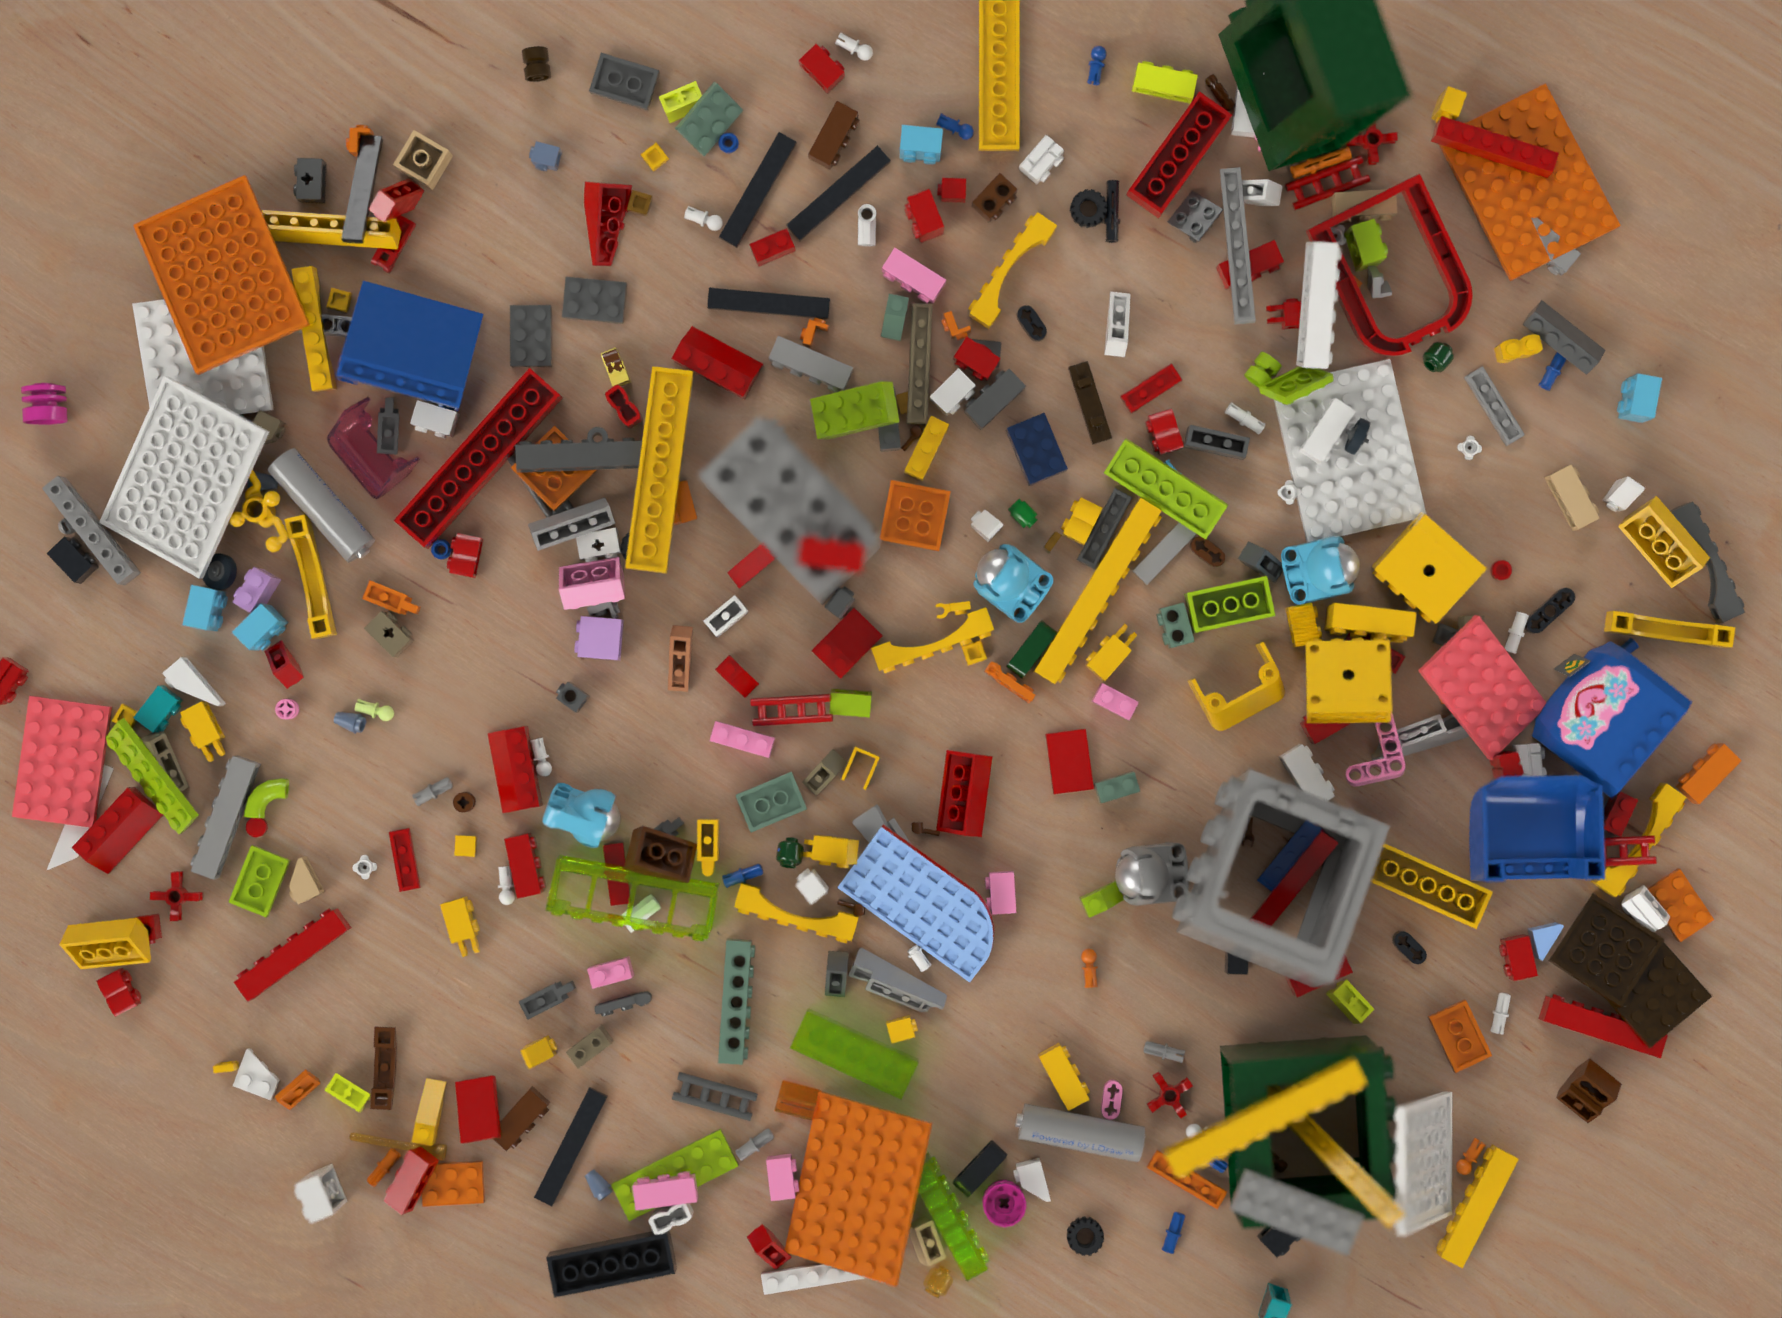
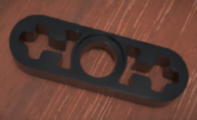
M1562 588L1556 591L1528 617L1525 629L1532 634L1542 632L1574 603L1575 593L1573 590ZM1561 593H1568L1567 599L1569 601H1562L1559 605L1555 603L1562 599ZM1547 605H1552L1555 608V614L1551 617L1545 614V607ZM1541 617L1547 620L1546 622L1544 620H1541L1537 624V626L1539 627L1538 629L1531 628V620L1537 621Z

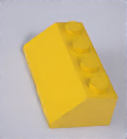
M138 918L68 925L59 944L80 969L150 963L151 961L148 930Z

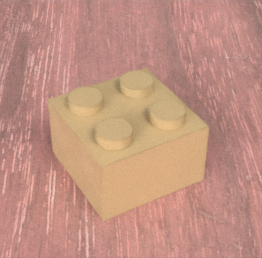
M413 130L393 165L398 171L433 190L453 155L446 148Z

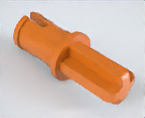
M391 1148L380 1162H377L378 1166L367 1178V1182L375 1187L386 1173L391 1172L390 1169L401 1157V1154Z

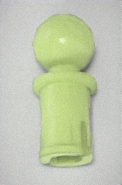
M358 699L356 702V712L371 715L372 718L378 715L383 721H389L394 717V710L390 706L384 705L379 707L378 702L374 704Z

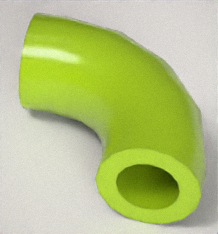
M271 779L256 786L247 799L244 817L265 818V810L269 802L274 799H287L289 779Z

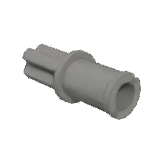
M446 777L433 785L429 784L427 788L412 795L413 799L416 798L414 802L417 806H420L432 798L437 799L438 795L453 787L452 781Z
M1146 1041L1144 1045V1053L1162 1057V1060L1166 1058L1180 1063L1183 1062L1184 1057L1181 1056H1184L1185 1050L1167 1046L1168 1044L1161 1045Z
M766 1129L756 1137L749 1138L750 1141L736 1149L735 1152L739 1159L743 1161L754 1152H759L761 1147L774 1139V1135L770 1129Z

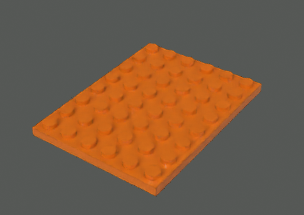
M1546 83L1466 124L1558 152L1559 156L1554 171L1548 178L1438 144L1510 282L1549 263L1551 260L1547 251L1550 254H1554L1553 259L1621 226ZM1531 218H1538L1544 223L1538 227V232ZM1552 229L1560 238L1558 243L1555 241L1550 242L1547 245L1546 251L1539 235L1547 236Z
M246 175L133 225L197 375L310 325Z
M823 1091L818 1092L799 1180V1192L796 1194L784 1250L789 1254L890 1286H898L933 1123Z

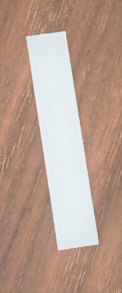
M106 765L103 767L98 806L114 769ZM64 825L47 870L78 858L79 855L72 849V846L84 835L89 827Z

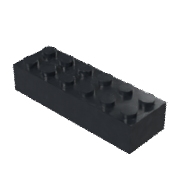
M670 1230L662 1234H654L651 1231L551 1251L546 1257L554 1298L675 1274L677 1270Z

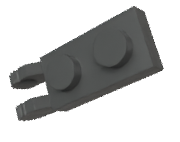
M647 991L596 1004L594 1010L596 1015L601 1014L602 1017L611 1015L615 1009L621 1008V1011L632 1009L633 1004L639 1006L647 1005L651 1002L652 995Z

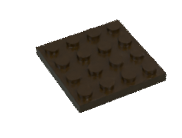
M1592 894L1548 961L1620 1008L1665 939L1597 895Z
M1663 942L1623 1005L1619 1008L1610 1001L1608 1003L1645 1045L1651 1048L1708 1001L1712 995Z

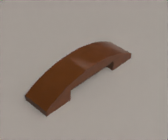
M375 1026L373 1088L371 1089L370 1109L392 1110L397 1057L396 1027Z

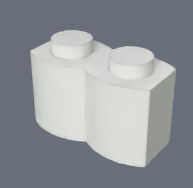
M690 1203L663 1207L653 1212L649 1223L654 1234H662L670 1230L672 1226H679L688 1222L694 1211Z

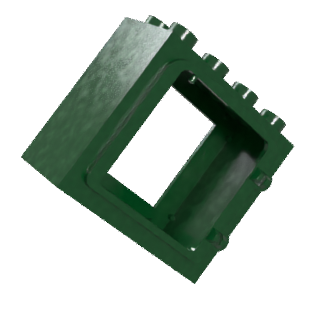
M1244 0L1246 7L1229 14L1230 24L1218 34L1268 171L1339 150L1412 97L1377 0Z
M1367 1035L1220 1046L1225 1119L1267 1099V1085L1299 1083L1352 1056L1367 1082L1361 1090L1355 1092L1359 1157H1353V1161L1359 1162L1360 1168L1395 1202L1397 1186L1392 1176L1390 1163H1395L1397 1143L1395 1142V1137L1390 1138L1388 1122L1395 1121L1397 1108L1394 1096H1387L1385 1080L1394 1079V1064L1391 1054L1385 1055L1383 1047H1378ZM1270 1132L1262 1139L1249 1141V1145L1242 1149L1235 1148L1231 1150L1227 1156L1230 1205L1245 1169L1273 1179ZM1335 1174L1273 1179L1362 1214L1364 1216L1363 1220L1378 1219ZM1233 1211L1242 1229L1273 1227Z

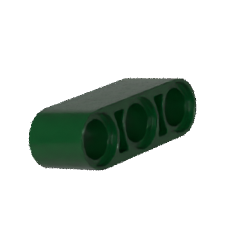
M1041 620L1006 667L1023 679L1058 632Z

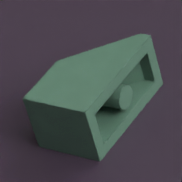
M889 294L881 337L901 341L909 303L908 297Z

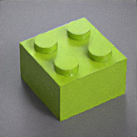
M1375 218L1352 225L1344 233L1356 272L1367 269L1369 266H1377L1387 258L1388 249L1385 242L1382 243L1380 237L1382 230L1380 224L1376 223Z

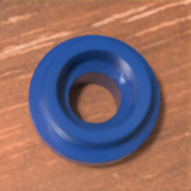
M725 133L719 138L718 144L724 153H733L737 150L739 141L734 134ZM728 140L733 142L730 147L725 145V142Z
M444 539L436 540L431 547L433 556L440 560L448 558L452 552L451 544ZM440 546L445 547L444 553L439 552L438 549Z

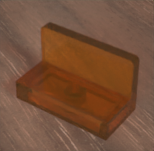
M783 1080L774 1111L812 1121L815 1118L820 1100L818 1092H821V1090Z

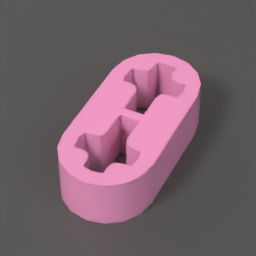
M1116 1080L1107 1081L1103 1087L1101 1112L1109 1120L1117 1118L1120 1113L1123 1091L1121 1084ZM1112 1084H1115V1087L1119 1090L1114 1092L1113 1098H1110L1111 1092L1107 1089L1111 1088ZM1110 1101H1112V1106L1116 1111L1108 1115L1105 1108H1109Z

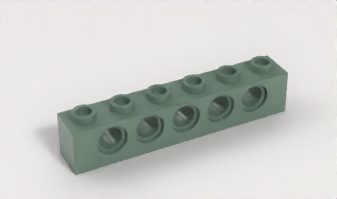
M730 938L726 940L718 1063L743 1065L744 1059H748V1047H745V1039H749L750 1027H746V1021L751 1017V1006H748V998H752L753 986H749V978H753L754 966L750 965L751 957H755V945H752V940ZM740 955L745 958L743 966L735 964L734 958ZM735 976H741L744 979L742 986H736L733 983ZM735 996L740 997L743 1004L738 1007L734 1006L732 998ZM738 1017L741 1020V1025L738 1027L732 1026L730 1019ZM732 1037L738 1038L740 1045L732 1047L729 1044V1039Z

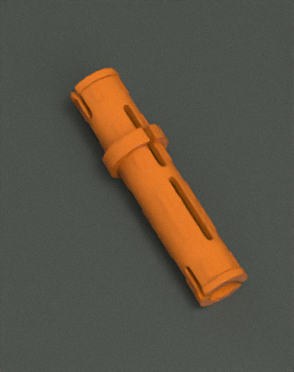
M1347 146L1314 159H1307L1306 162L1291 166V175L1295 179L1308 173L1314 174L1317 170L1351 159L1352 154Z

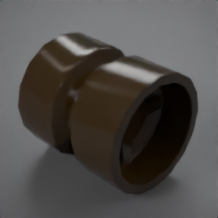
M534 46L523 49V63L527 65L524 68L525 80L540 82L550 79V65L546 64L549 61L548 48Z

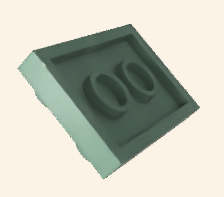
M713 82L675 129L701 155L705 156L721 135L726 132L742 113L743 109L717 83Z
M792 772L735 795L750 832L807 810Z

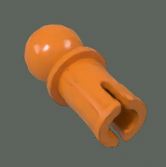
M1088 948L1081 954V959L1086 964V967H1082V970H1084L1085 988L1098 987L1096 976L1098 966H1094L1097 954L1093 949Z
M1474 1138L1466 1153L1463 1152L1465 1158L1456 1163V1170L1459 1174L1467 1175L1472 1171L1471 1163L1478 1162L1476 1159L1486 1144Z

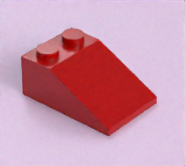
M853 608L811 651L842 679L883 635Z

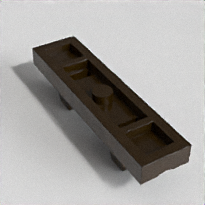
M1088 361L1068 367L1092 445L1112 439Z

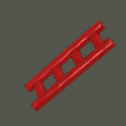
M1361 155L1285 184L1286 191L1294 190L1297 201L1292 203L1294 211L1332 197L1336 192H1345L1369 183L1371 181L1369 175L1362 176L1358 165L1363 163ZM1350 168L1354 180L1343 183L1339 172ZM1331 175L1335 187L1324 191L1320 179ZM1313 183L1316 194L1305 198L1301 187Z
M831 694L751 698L750 704L751 706H758L759 718H753L752 724L753 726L833 722V714H826L825 702H831ZM805 703H817L818 715H806ZM785 704H797L798 716H786ZM777 705L778 717L767 718L766 706Z
M1655 835L1604 838L1605 866L1657 864V857L1650 856L1649 844H1655ZM1640 844L1641 857H1628V845ZM1619 845L1620 858H1607L1606 846Z

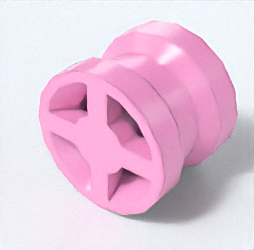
M283 699L276 704L275 711L281 719H293L299 713V705L292 699Z

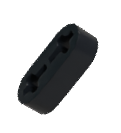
M1024 305L1020 307L1017 312V319L1029 338L1035 342L1043 340L1047 329L1031 306ZM1023 310L1031 312L1029 318L1032 322L1029 323L1026 318H1021ZM1034 324L1037 329L1041 328L1042 336H1034L1032 334L1034 332V328L1031 325Z
M1397 931L1393 935L1392 942L1394 946L1410 962L1422 964L1426 960L1427 954L1425 949L1409 933ZM1399 936H1406L1405 941L1409 944L1407 947L1402 943L1398 944L1400 941L1398 939ZM1411 948L1417 952L1421 951L1419 953L1420 959L1412 958L1414 954L1410 951Z

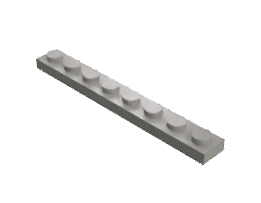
M1241 168L1220 169L1234 325L1255 323Z

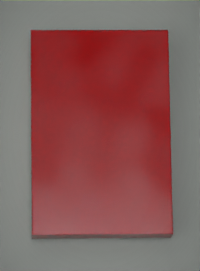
M1086 729L1045 734L1053 794L1094 789Z
M491 1075L455 1082L460 1144L500 1138L501 1130L496 1076Z

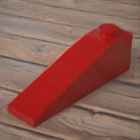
M585 181L584 208L592 265L594 266L612 265L619 244L617 241L619 232L623 230L625 225L623 220L626 212H629L627 208L632 194V185Z

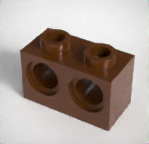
M999 173L974 199L972 207L988 222L992 219L996 221L1003 213L1002 208L1006 204L1010 206L1016 200L1018 189ZM1004 187L1008 190V194L1001 196L997 190ZM986 202H991L995 208L987 211L983 205Z

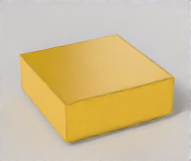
M654 143L640 154L653 172L669 160L657 143Z
M331 287L326 307L348 313L352 293Z
M981 640L961 646L968 666L987 660Z
M121 704L112 722L117 723L125 718L133 729L137 722L133 717L138 711L126 704Z
M455 835L454 856L475 857L477 836Z
M239 1061L219 1062L213 1066V1073L235 1071L239 1069Z

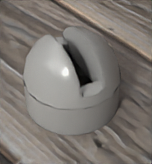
M66 518L59 522L58 528L61 533L70 535L75 532ZM64 522H65L67 528L69 529L68 531H66V529H65V527H64V524H63Z

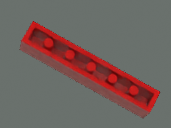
M1441 116L1437 121L1430 141L1544 178H1548L1553 173L1559 156L1558 152Z
M330 908L319 915L321 917L320 920L317 922L312 920L303 927L304 931L299 935L297 932L286 939L288 941L287 944L284 946L279 944L270 951L271 955L266 959L264 956L253 963L255 965L254 968L251 970L246 968L237 975L238 979L233 983L247 1002L255 999L351 929V926L338 908L332 911Z
M1553 994L1552 997L1545 995L1538 1019L1661 1059L1668 1035L1664 1036L1651 1048H1648L1620 1015L1612 1012L1610 1016L1605 1015L1602 1009L1592 1006L1590 1010L1584 1008L1585 1004L1572 1000V1003L1564 1001L1565 997Z

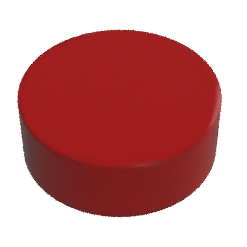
M1499 560L1492 564L1490 573L1496 580H1506L1512 574V566L1505 560Z
M251 818L246 823V831L252 837H261L267 832L268 825L263 818Z

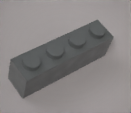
M1542 300L1529 313L1523 323L1526 328L1534 334L1540 335V339L1586 375L1600 362L1606 351Z

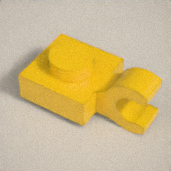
M970 601L950 604L938 603L935 605V608L942 607L944 609L942 615H937L938 619L945 618L949 612H955V615L967 614V610H971Z

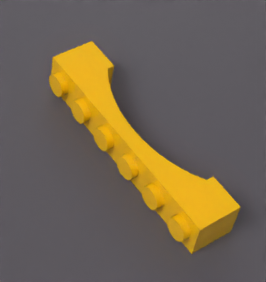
M1038 212L1035 216L1030 215L1024 224L1027 228L1023 233L1019 232L1013 241L1015 246L1012 250L1008 248L1002 257L1004 260L1001 267L998 265L995 267L991 274L993 279L989 284L986 282L980 290L981 297L978 301L974 299L968 308L970 310L969 317L987 329H990L1001 312V309L998 308L999 291L1011 267L1030 249L1040 244L1045 246L1057 228L1055 223Z
M307 266L291 269L294 288L310 323L309 326L302 329L312 391L320 392L337 389L335 373L331 364L323 327L317 268Z
M306 515L284 519L288 538L291 541L302 578L311 638L321 639L337 635L311 520Z
M985 607L966 614L968 619L959 629L935 643L920 647H898L891 645L889 641L872 647L871 650L879 671L883 670L885 674L896 670L895 666L902 663L903 667L915 663V658L922 657V660L933 657V652L941 650L944 653L952 650V645L960 643L961 646L972 643L971 638L979 636L980 639L992 636L991 631H994V627L987 608Z
M1608 611L1606 612L1604 632L1720 648H1733L1735 627Z
M1660 783L1649 798L1652 801L1651 815L1642 835H1655V844H1649V850L1652 846L1658 844L1661 839V833L1664 829L1670 827L1673 822V816L1676 812L1678 813L1685 805L1684 801L1687 798L1667 783ZM1640 844L1635 845L1628 853V857H1641ZM1639 865L1605 866V879H1592L1590 882L1610 896H1620L1626 889L1625 884L1637 874V867Z
M743 882L740 884L734 905L735 908H738L737 912L749 915L752 912L758 914L757 918L769 921V918H773L780 925L788 926L790 923L797 925L796 929L805 932L811 929L816 931L818 936L826 938L828 935L835 936V940L842 943H847L848 940L852 941L859 916L840 910L837 915L822 918L795 915L771 903L760 892V887Z

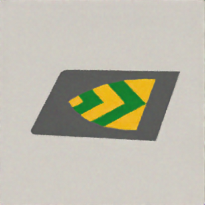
M1573 654L1555 667L1554 670L1571 677L1591 661Z

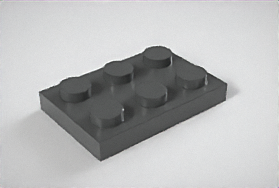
M601 53L589 92L648 111L660 72L657 69Z
M566 277L562 318L623 324L627 283Z
M510 305L511 367H552L551 305Z

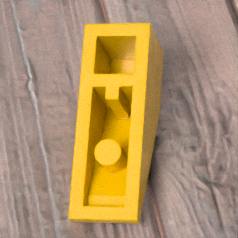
M426 1078L415 1120L412 1143L432 1146L436 1142L447 1081Z

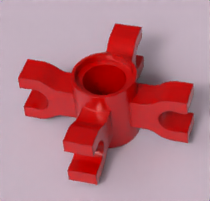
M1375 123L1366 129L1364 135H1358L1348 142L1346 147L1362 145L1368 151V166L1377 165L1379 163L1378 146L1380 144H1395L1398 141V133L1382 134L1379 129H1376ZM1370 135L1374 136L1376 143H1370L1367 137Z
M183 871L171 872V888L167 891L150 892V900H165L171 906L169 921L182 920V904L186 901L203 900V892H188L186 888L182 887ZM174 891H177L180 894L179 901L174 900Z
M1159 1071L1153 1074V1078L1161 1089L1159 1092L1160 1096L1146 1103L1151 1112H1155L1166 1104L1174 1108L1180 1119L1185 1117L1187 1113L1179 1100L1181 1093L1193 1087L1190 1080L1186 1077L1173 1086L1167 1084ZM1168 1090L1175 1092V1096L1171 1100L1165 1099V1093Z

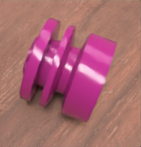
M36 383L21 387L22 394L30 395L22 397V402L32 404V406L22 409L23 423L51 425L68 422L67 408L57 406V403L67 400L65 396L59 395L66 393L65 386L52 383Z
M1008 1180L995 1181L987 1187L983 1194L984 1213L988 1220L996 1226H1013L1024 1216L1026 1210L1025 1196L1020 1187L1014 1182ZM1000 1198H1002V1199L1008 1198V1200H1007L1008 1205H1007V1206H1005V1205L1000 1206V1200H999V1199H1000Z

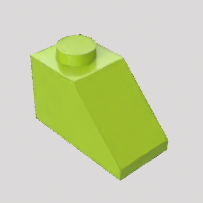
M1116 881L1079 897L1089 918L1112 908L1124 900Z

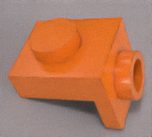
M356 125V128H350L349 138L346 139V149L349 150L352 156H358L362 135L374 136V132L366 125Z
M952 311L944 313V319L941 322L945 332L949 331L951 339L961 340L966 338V336L968 337V333L971 332L970 326L958 330Z
M814 318L813 321L809 319L807 328L802 329L800 340H803V346L811 348L816 329L828 332L829 325L825 324V320Z

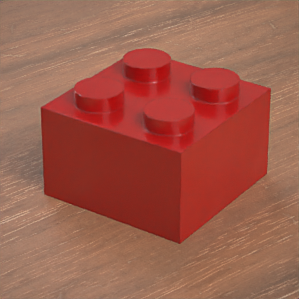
M930 188L907 197L904 210L907 219H912L913 221L912 231L915 239L919 238L920 242L923 243L944 235V224Z

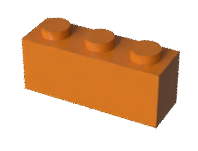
M1724 743L1711 745L1707 749V754L1704 758H1699L1692 765L1693 769L1678 779L1679 783L1675 787L1691 803L1700 804L1742 761Z

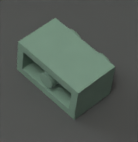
M1133 771L1094 783L1099 803H1105L1141 792L1135 772Z

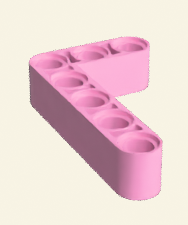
M1393 713L1390 722H1385L1391 725L1392 729L1390 731L1384 732L1380 729V726L1384 723H1375L1383 759L1350 766L1346 771V780L1351 786L1358 787L1398 778L1404 774L1405 761ZM1388 743H1394L1397 748L1395 751L1390 752L1385 749V746ZM1398 762L1402 768L1399 771H1393L1390 765ZM1378 767L1381 769V773L1378 776H1373L1370 774V769ZM1357 771L1361 774V778L1354 781L1350 779V774Z

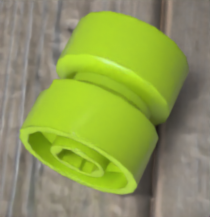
M1260 352L1254 360L1255 366L1251 365L1244 376L1249 382L1259 388L1260 385L1272 380L1271 376H1276L1282 365L1269 354Z

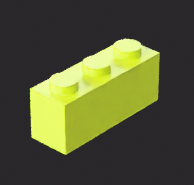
M1138 62L1132 92L1191 104L1198 75L1193 74L1194 72L1190 70L1177 71L1167 65L1158 67L1154 66L1152 62Z

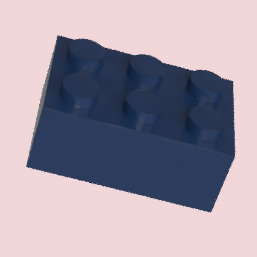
M1045 412L1006 429L1028 486L1067 471V465Z

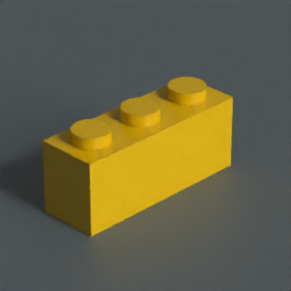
M930 416L904 473L923 481L949 428L948 423Z
M1057 1043L1038 1054L1068 1111L1090 1100L1087 1095L1090 1093V1090L1085 1081L1081 1083L1077 1076L1081 1074L1075 1064H1070L1068 1058L1071 1056L1066 1046L1061 1047Z

